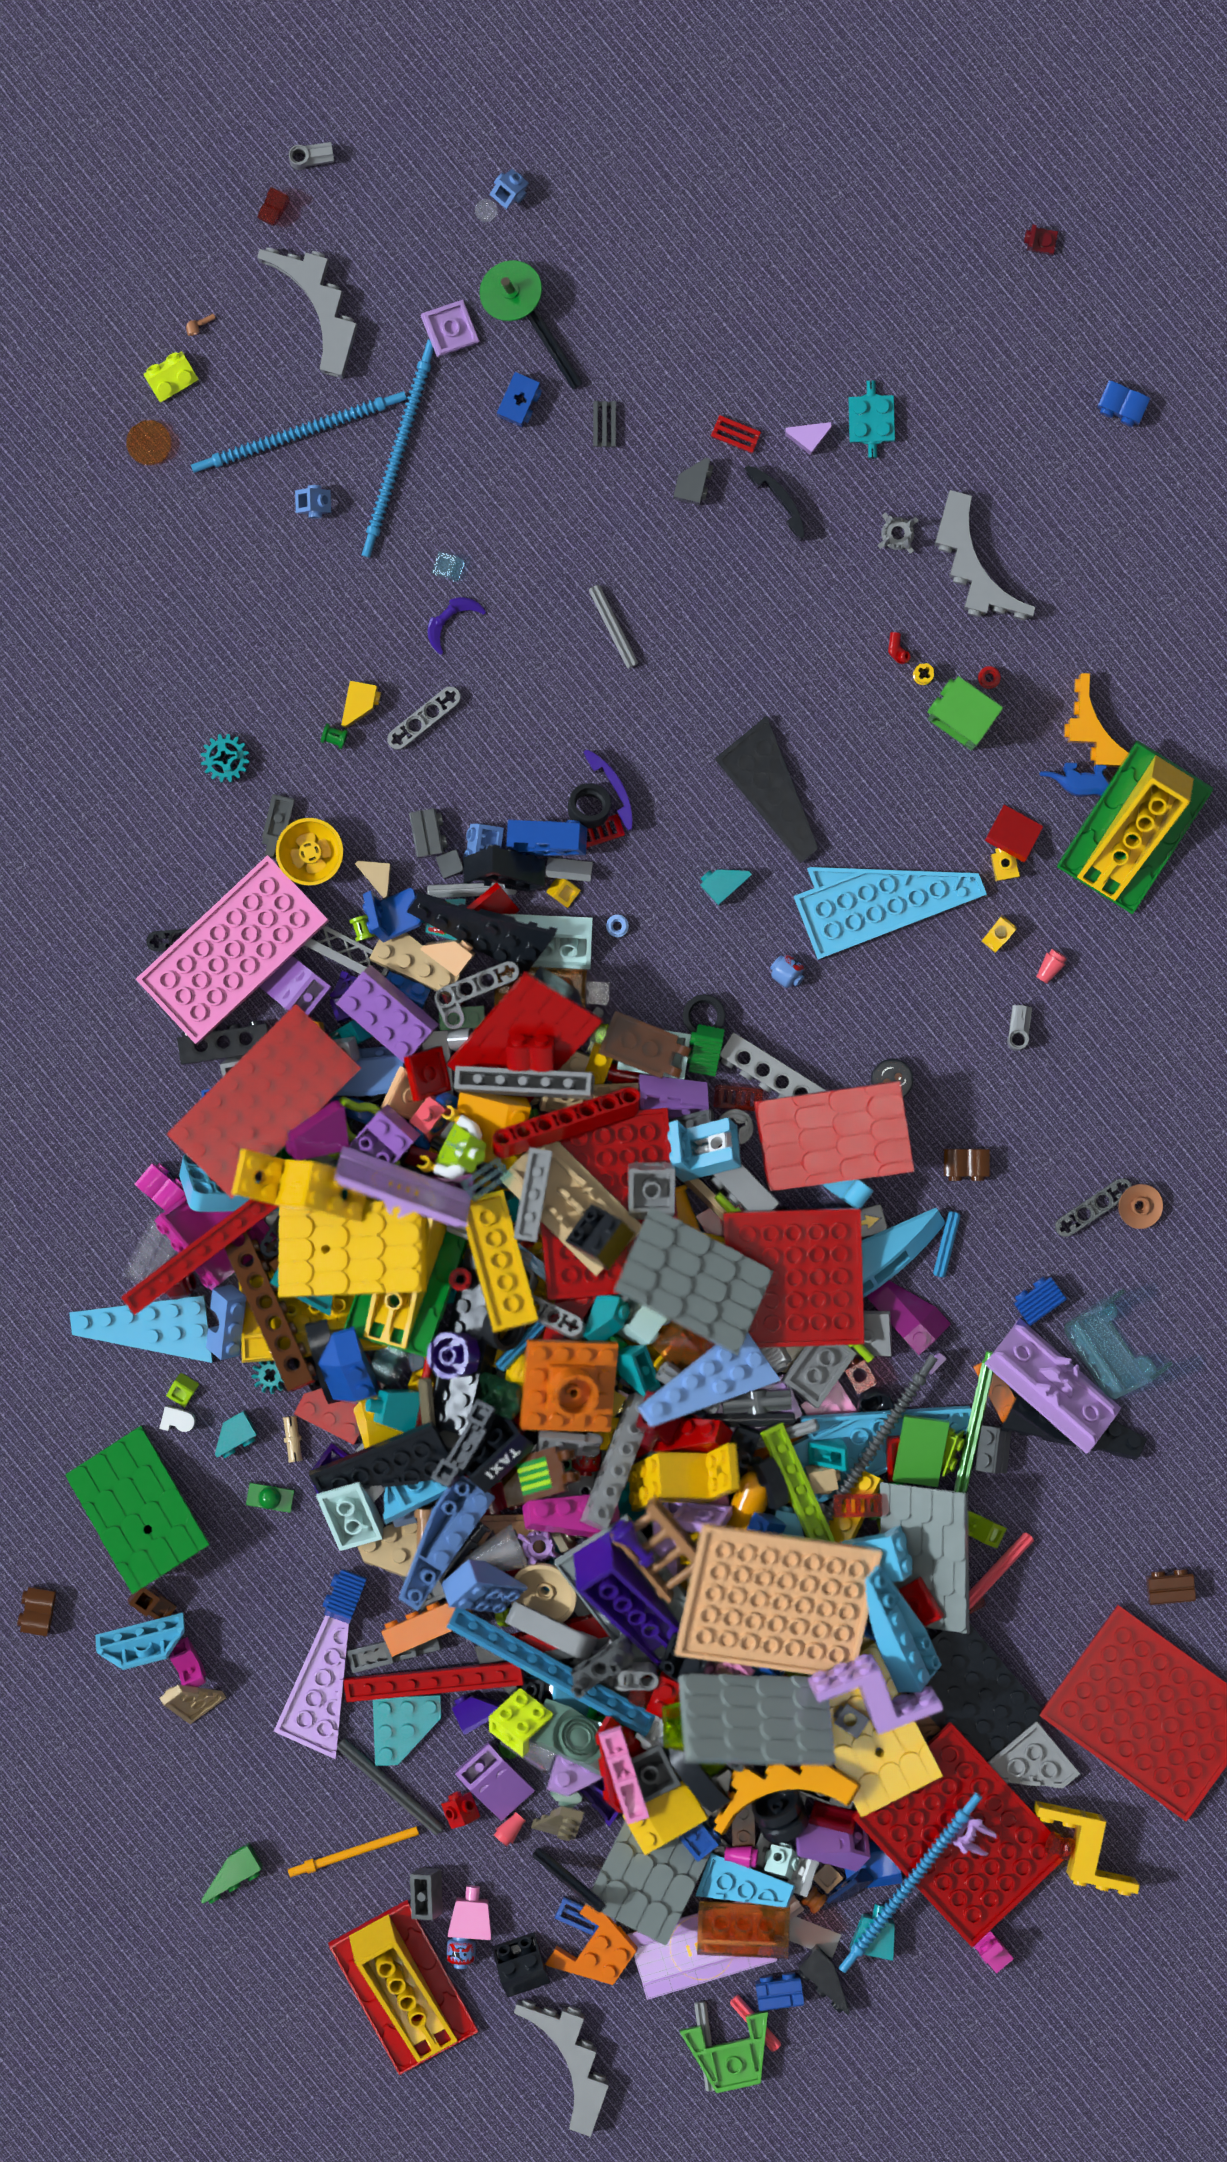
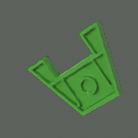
M768 2010L746 2015L750 2037L706 2047L702 2025L679 2030L716 2093L761 2084Z

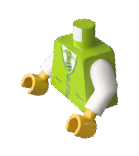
M446 1106L452 1110V1113L449 1117L442 1114V1117L449 1121H456L457 1124H453L435 1161L436 1164H433L427 1156H421L420 1158L427 1162L425 1166H417L425 1173L433 1170L434 1174L454 1179L464 1173L475 1171L478 1163L485 1159L484 1150L487 1143L481 1140L482 1133L477 1123L464 1115L460 1116L457 1109Z

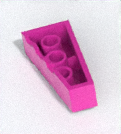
M590 1495L531 1500L522 1506L525 1529L551 1533L558 1532L588 1538L601 1532L597 1528L580 1522ZM618 1503L609 1525L620 1519Z

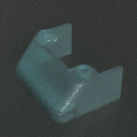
M1124 1289L1100 1300L1071 1319L1064 1326L1066 1336L1105 1395L1111 1399H1117L1154 1381L1173 1365L1169 1361L1156 1368L1153 1361L1147 1356L1141 1355L1135 1358L1112 1324L1111 1320L1118 1314L1114 1301L1125 1293Z

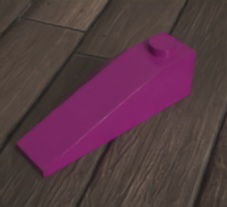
M890 1280L866 1296L878 1311H890L891 1325L918 1355L928 1348L951 1325L935 1306Z

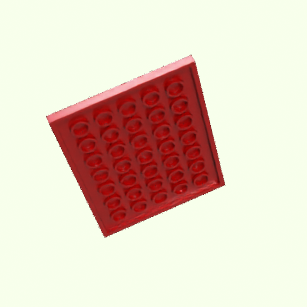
M668 1108L639 1110L635 1116L558 1142L629 1212L628 1164L634 1162L671 1163L670 1152L672 1151L668 1139V1132L670 1131ZM675 1194V1213L672 1217L678 1219ZM645 1219L636 1220L643 1225ZM540 1221L547 1301L602 1295H621L614 1291L638 1235L624 1248L609 1271L604 1268L595 1276Z
M1119 1605L1112 1611L1039 1714L1040 1717L1186 1822L1227 1766V1683Z
M949 1722L927 1743L943 1775L942 1777L870 1812L862 1818L858 1810L851 1817L905 1876L909 1878L908 1874L913 1873V1868H917L916 1863H921L920 1858H925L924 1853H929L928 1848H933L932 1843H936V1838H940V1833H944V1828H948L947 1824L952 1823L951 1819L956 1818V1812L964 1808L975 1792L983 1797L970 1816L974 1819L982 1820V1824L995 1832L997 1838L976 1830L975 1834L977 1836H973L975 1840L971 1842L988 1852V1855L981 1856L969 1850L964 1854L959 1846L947 1843L948 1847L943 1848L944 1852L939 1853L940 1857L935 1858V1863H931L932 1868H927L928 1873H923L924 1878H919L920 1883H916L917 1889L963 1939L973 1947L1071 1853L956 1727ZM968 1827L964 1830L963 1836L967 1833Z

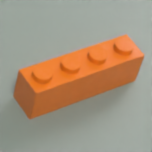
M439 1601L427 1605V1610L422 1613L413 1611L405 1615L406 1619L401 1622L395 1619L384 1624L385 1629H382L381 1633L391 1656L393 1657L452 1631L446 1628L455 1608L449 1607L448 1602L439 1604ZM465 1609L466 1611L474 1614L473 1610Z

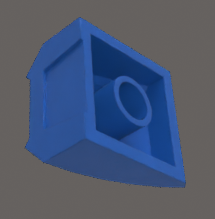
M870 1839V1858L861 1868H864L873 1877L874 1881L864 1888L903 1883L901 1870ZM845 1869L846 1879L856 1873V1871Z

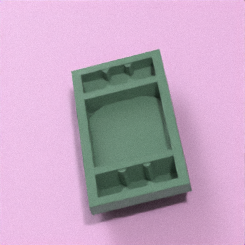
M545 1699L543 1706L553 1713V1717L529 1741L600 1775L598 1758H601L600 1747L596 1745L595 1735L602 1723L583 1716L572 1707Z

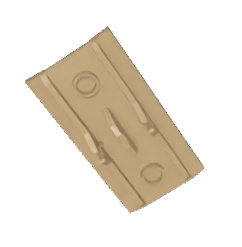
M558 1141L536 1148L553 1152L541 1222L597 1276L604 1268L589 1260L565 1241L589 1206L593 1204L623 1220L635 1233L629 1243L639 1234L642 1225L634 1217L630 1216L629 1212ZM529 1151L499 1178L519 1200L521 1199Z

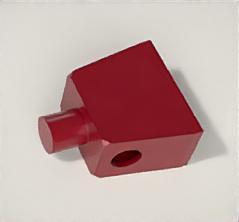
M647 1391L643 1402L655 1393ZM639 1412L636 1427L644 1433L640 1445L645 1449L653 1450L656 1441L670 1442L685 1415L655 1426H649Z

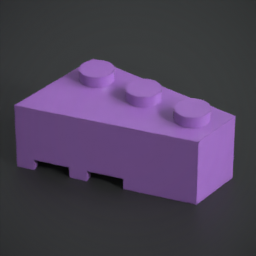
M639 1074L641 1110L668 1108V1119H673L709 1109L707 1082L662 1077L661 1079L656 1076Z

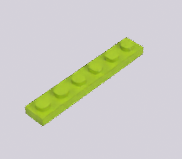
M783 1423L760 1432L770 1456L775 1459L784 1476L792 1506L808 1539L835 1542Z

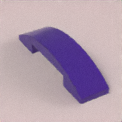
M589 750L583 751L594 773L603 769L624 807L617 810V813L629 832L632 830V811L622 782L603 759Z

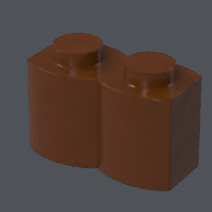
M944 1149V1176H948V1181H962V1177L966 1176L971 1177V1181H985V1177H990V1149Z
M29 1586L27 1591H23L21 1604H25L24 1613L19 1614L17 1626L21 1627L20 1632L49 1636L57 1595L56 1590Z

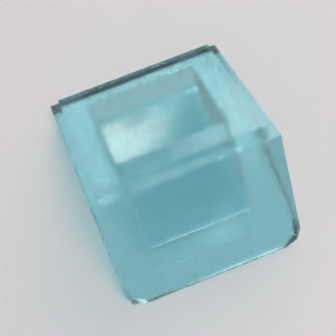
M438 552L432 574L457 582L465 561L457 556Z

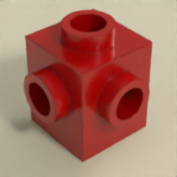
M460 1791L448 1795L449 1800L441 1803L451 1829L465 1826L481 1817L471 1792L463 1794Z

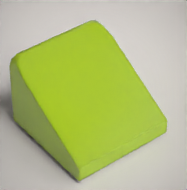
M180 1373L166 1396L185 1408L199 1384L183 1373Z

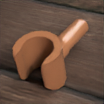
M212 314L198 321H189L186 325L187 335L199 334L198 326L216 319L215 315Z

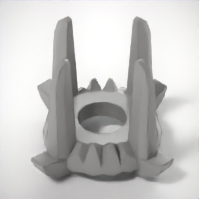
M885 512L882 515L886 522L881 531L883 541L877 546L879 549L884 546L894 550L905 548L911 554L914 551L911 547V542L914 538L913 525L919 520L916 517L909 521L901 517L892 518V516H888ZM901 527L905 533L902 539H894L891 534L893 528Z

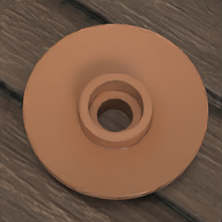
M1137 1184L1129 1187L1119 1200L1118 1209L1120 1217L1132 1228L1144 1229L1152 1226L1158 1221L1163 1211L1161 1195L1155 1188L1146 1184ZM1138 1201H1141L1142 1206L1137 1209L1135 1207V1204Z

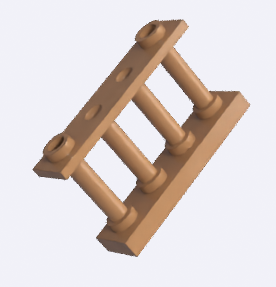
M655 1495L648 1500L647 1513L634 1522L635 1531H639L651 1521H657L661 1526V1531L641 1546L648 1552L664 1539L671 1538L675 1542L676 1548L654 1564L644 1567L638 1564L640 1558L631 1548L614 1541L613 1543L617 1547H621L653 1584L657 1595L670 1603L674 1595L672 1589L692 1575L698 1545ZM680 1555H686L691 1561L690 1565L665 1582L658 1574V1571Z

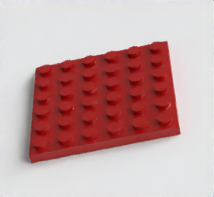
M832 1208L723 1212L724 1245L773 1271L748 1330L749 1335L758 1348L864 1344L861 1209Z

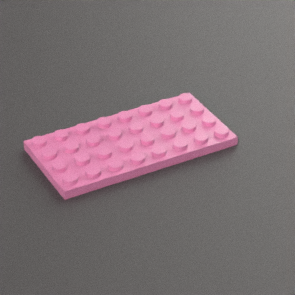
M267 855L141 973L136 980L187 1036L198 1045L325 926L329 920Z

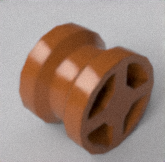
M813 1885L807 1897L803 1896L800 1903L803 1906L807 1905L810 1908V1912L815 1914L824 1905L828 1896L820 1894L817 1887Z

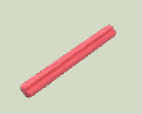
M1023 1533L969 1591V1610L1034 1542L1030 1534Z

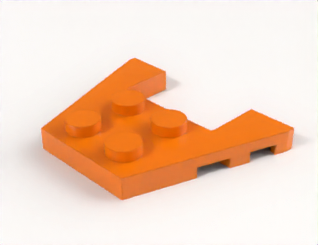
M585 1904L580 1914L599 1927L577 1958L556 1946L545 1965L614 1985L636 1953L638 1947L609 1916L598 1913Z

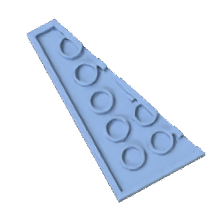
M747 1333L738 1356L718 1345H714L637 1408L649 1426H655L781 1380L749 1333Z

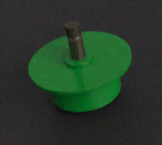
M515 260L504 261L492 267L486 273L480 285V300L484 309L492 317L502 321H516L529 315L537 307L542 294V284L537 272L530 265Z

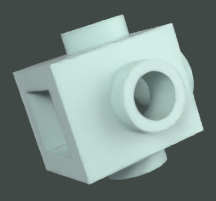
M779 1843V1846L771 1844L770 1850L768 1849L765 1854L766 1865L764 1871L770 1875L791 1880L793 1871L797 1869L799 1864V1857L797 1852L792 1849L793 1846L786 1843Z

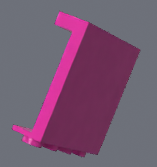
M184 1196L164 1213H161L154 1221L159 1232L170 1239L173 1249L176 1252H181L232 1212L194 1211L189 1207L186 1196ZM262 1219L249 1232L252 1239L256 1238L259 1244H261L270 1228ZM270 1233L269 1236L274 1237L272 1239V1241H274L276 1237L272 1233ZM241 1235L235 1239V1245L237 1247L242 1246L245 1242V1237ZM222 1249L195 1270L200 1276L201 1283L205 1287H209L211 1291L235 1273L225 1249ZM252 1255L244 1258V1265L253 1258Z

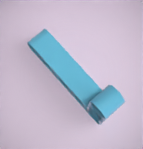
M184 1154L179 1177L188 1205L192 1210L198 1212H234L250 1200L249 1198L237 1195L231 1199L214 1181H210L209 1176L187 1154Z
M859 1180L821 1184L853 1208L861 1209L873 1193L872 1189Z

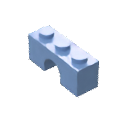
M232 1284L212 1289L210 1309L216 1313L219 1325L208 1328L206 1348L220 1360L240 1355L246 1296Z

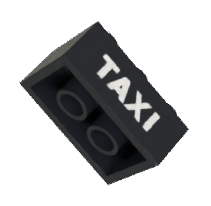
M503 1408L495 1414L491 1429L481 1450L465 1472L470 1481L485 1493L535 1448V1445L525 1431L523 1432L513 1417Z

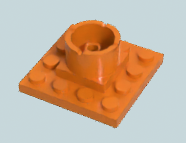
M527 1339L520 1429L611 1432L619 1344L613 1341Z

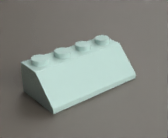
M503 914L515 917L518 922L529 924V921L538 923L537 927L549 929V927L557 928L556 935L532 967L591 968L593 918Z

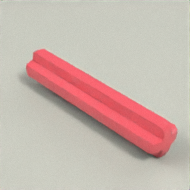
M736 1995L731 1999V2006L747 2023L746 2015L755 2012L740 1995ZM766 2026L765 2045L774 2052L781 2046V2042Z

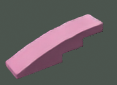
M621 1727L598 1733L627 1824L649 1818Z

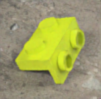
M182 351L170 354L166 361L159 365L154 364L146 370L147 372L143 374L160 403L199 380Z

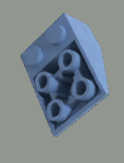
M468 1559L441 1583L449 1607L494 1613L505 1611L509 1604L517 1600L528 1589L525 1584L488 1562Z

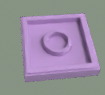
M463 300L424 312L420 315L437 357L480 342Z

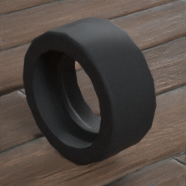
M586 783L577 786L571 792L567 806L568 815L571 820L579 821L587 829L597 828L608 819L612 805L611 797L600 785ZM584 796L594 797L602 803L603 809L597 815H585L577 809V800Z
M702 994L688 1001L684 1007L682 1017L684 1025L689 1032L697 1031V1027L691 1021V1011L694 1006L703 1002L711 1004L717 1011V1021L712 1027L722 1028L726 1015L724 1007L718 999L711 995Z
M487 1313L483 1320L481 1331L486 1344L502 1351H509L521 1342L526 1325L509 1329L507 1334L501 1340H498L497 1332L493 1333L489 1314Z

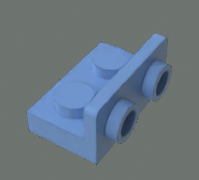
M470 824V828H468L466 833L468 843L467 850L463 855V862L464 857L484 850L489 845L501 846L504 828L484 824Z

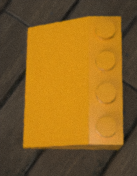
M460 1091L457 1104L459 1115H464L477 1123L482 1133L481 1140L487 1143L484 1150L485 1159L483 1161L505 1173L522 1157V1153L504 1159L496 1157L492 1151V1136L499 1129L529 1120L531 1106L527 1098ZM474 1172L475 1185L493 1190L510 1191L508 1188L504 1189Z

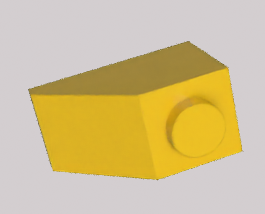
M350 681L342 727L348 728L372 712L375 705H379L381 692H377V686Z

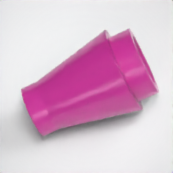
M753 1846L726 1847L724 1860L750 1869L757 1866L758 1849L753 1848Z

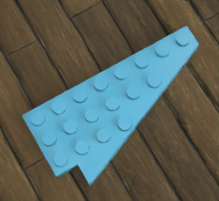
M809 867L807 871L814 888L793 897L816 957L821 959L985 896L987 893L979 873Z
M970 1406L905 1409L906 1412L901 1413L902 1418L899 1417L897 1419L899 1423L894 1424L895 1428H891V1434H887V1436L901 1435L904 1415L949 1420V1427L955 1429L956 1434L964 1430L963 1435H965L971 1408ZM891 1411L801 1416V1422L817 1419L819 1424V1430L809 1433L807 1436L792 1443L805 1474V1466L812 1465L809 1464L808 1442L842 1438L848 1451V1470H839L841 1481L837 1483L838 1490H840V1484L843 1485L845 1483L843 1480L848 1479L847 1474L852 1472L850 1469L855 1468L854 1463L859 1462L858 1458L863 1456L861 1453L866 1452L865 1447L870 1446L868 1442L873 1441L872 1436L877 1435L876 1431H880L881 1428L879 1426L884 1425L883 1420L888 1419L887 1414L890 1415ZM886 1439L883 1440L884 1445L879 1446L881 1449L876 1451L877 1455H873V1461H869L870 1466L865 1467L866 1472L875 1476L887 1472ZM833 1490L832 1493L827 1495L819 1493L815 1494V1497L820 1504L833 1498V1495L836 1496L837 1492Z

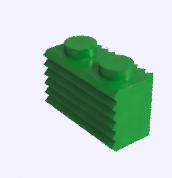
M699 1024L697 1031L691 1033L689 1045H693V1050H690L687 1058V1064H690L688 1072L715 1077L724 1037L723 1028L719 1029Z

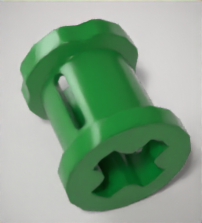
M326 723L320 742H328L337 745L339 749H343L348 730L341 731L330 727V724Z

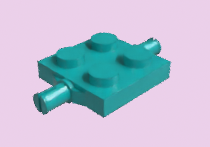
M871 380L872 389L870 381H866L867 394L861 397H848L850 443L868 445V458L872 459V450L873 458H878V444L895 442L894 395L881 396L876 394V381Z

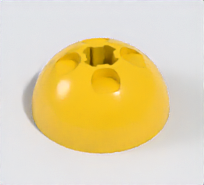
M303 818L292 822L282 831L276 844V859L281 871L289 879L302 885H317L329 880L339 869L343 858V845L337 831L325 821L316 818Z

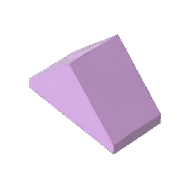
M831 422L788 427L785 429V435L811 455L830 431Z

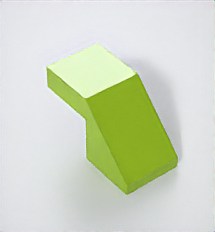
M968 1510V1535L984 1544L998 1548L1007 1528Z

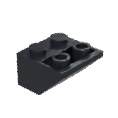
M591 1204L565 1241L589 1260L609 1271L635 1233L623 1220Z
M674 1632L658 1669L678 1683V1677L683 1674L713 1675L718 1661L676 1656L675 1648L679 1632Z
M534 1932L492 1946L500 1982L508 1998L550 1983L545 1961Z

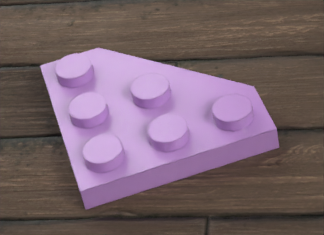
M556 1754L546 1790L568 1797L600 1781L604 1777Z

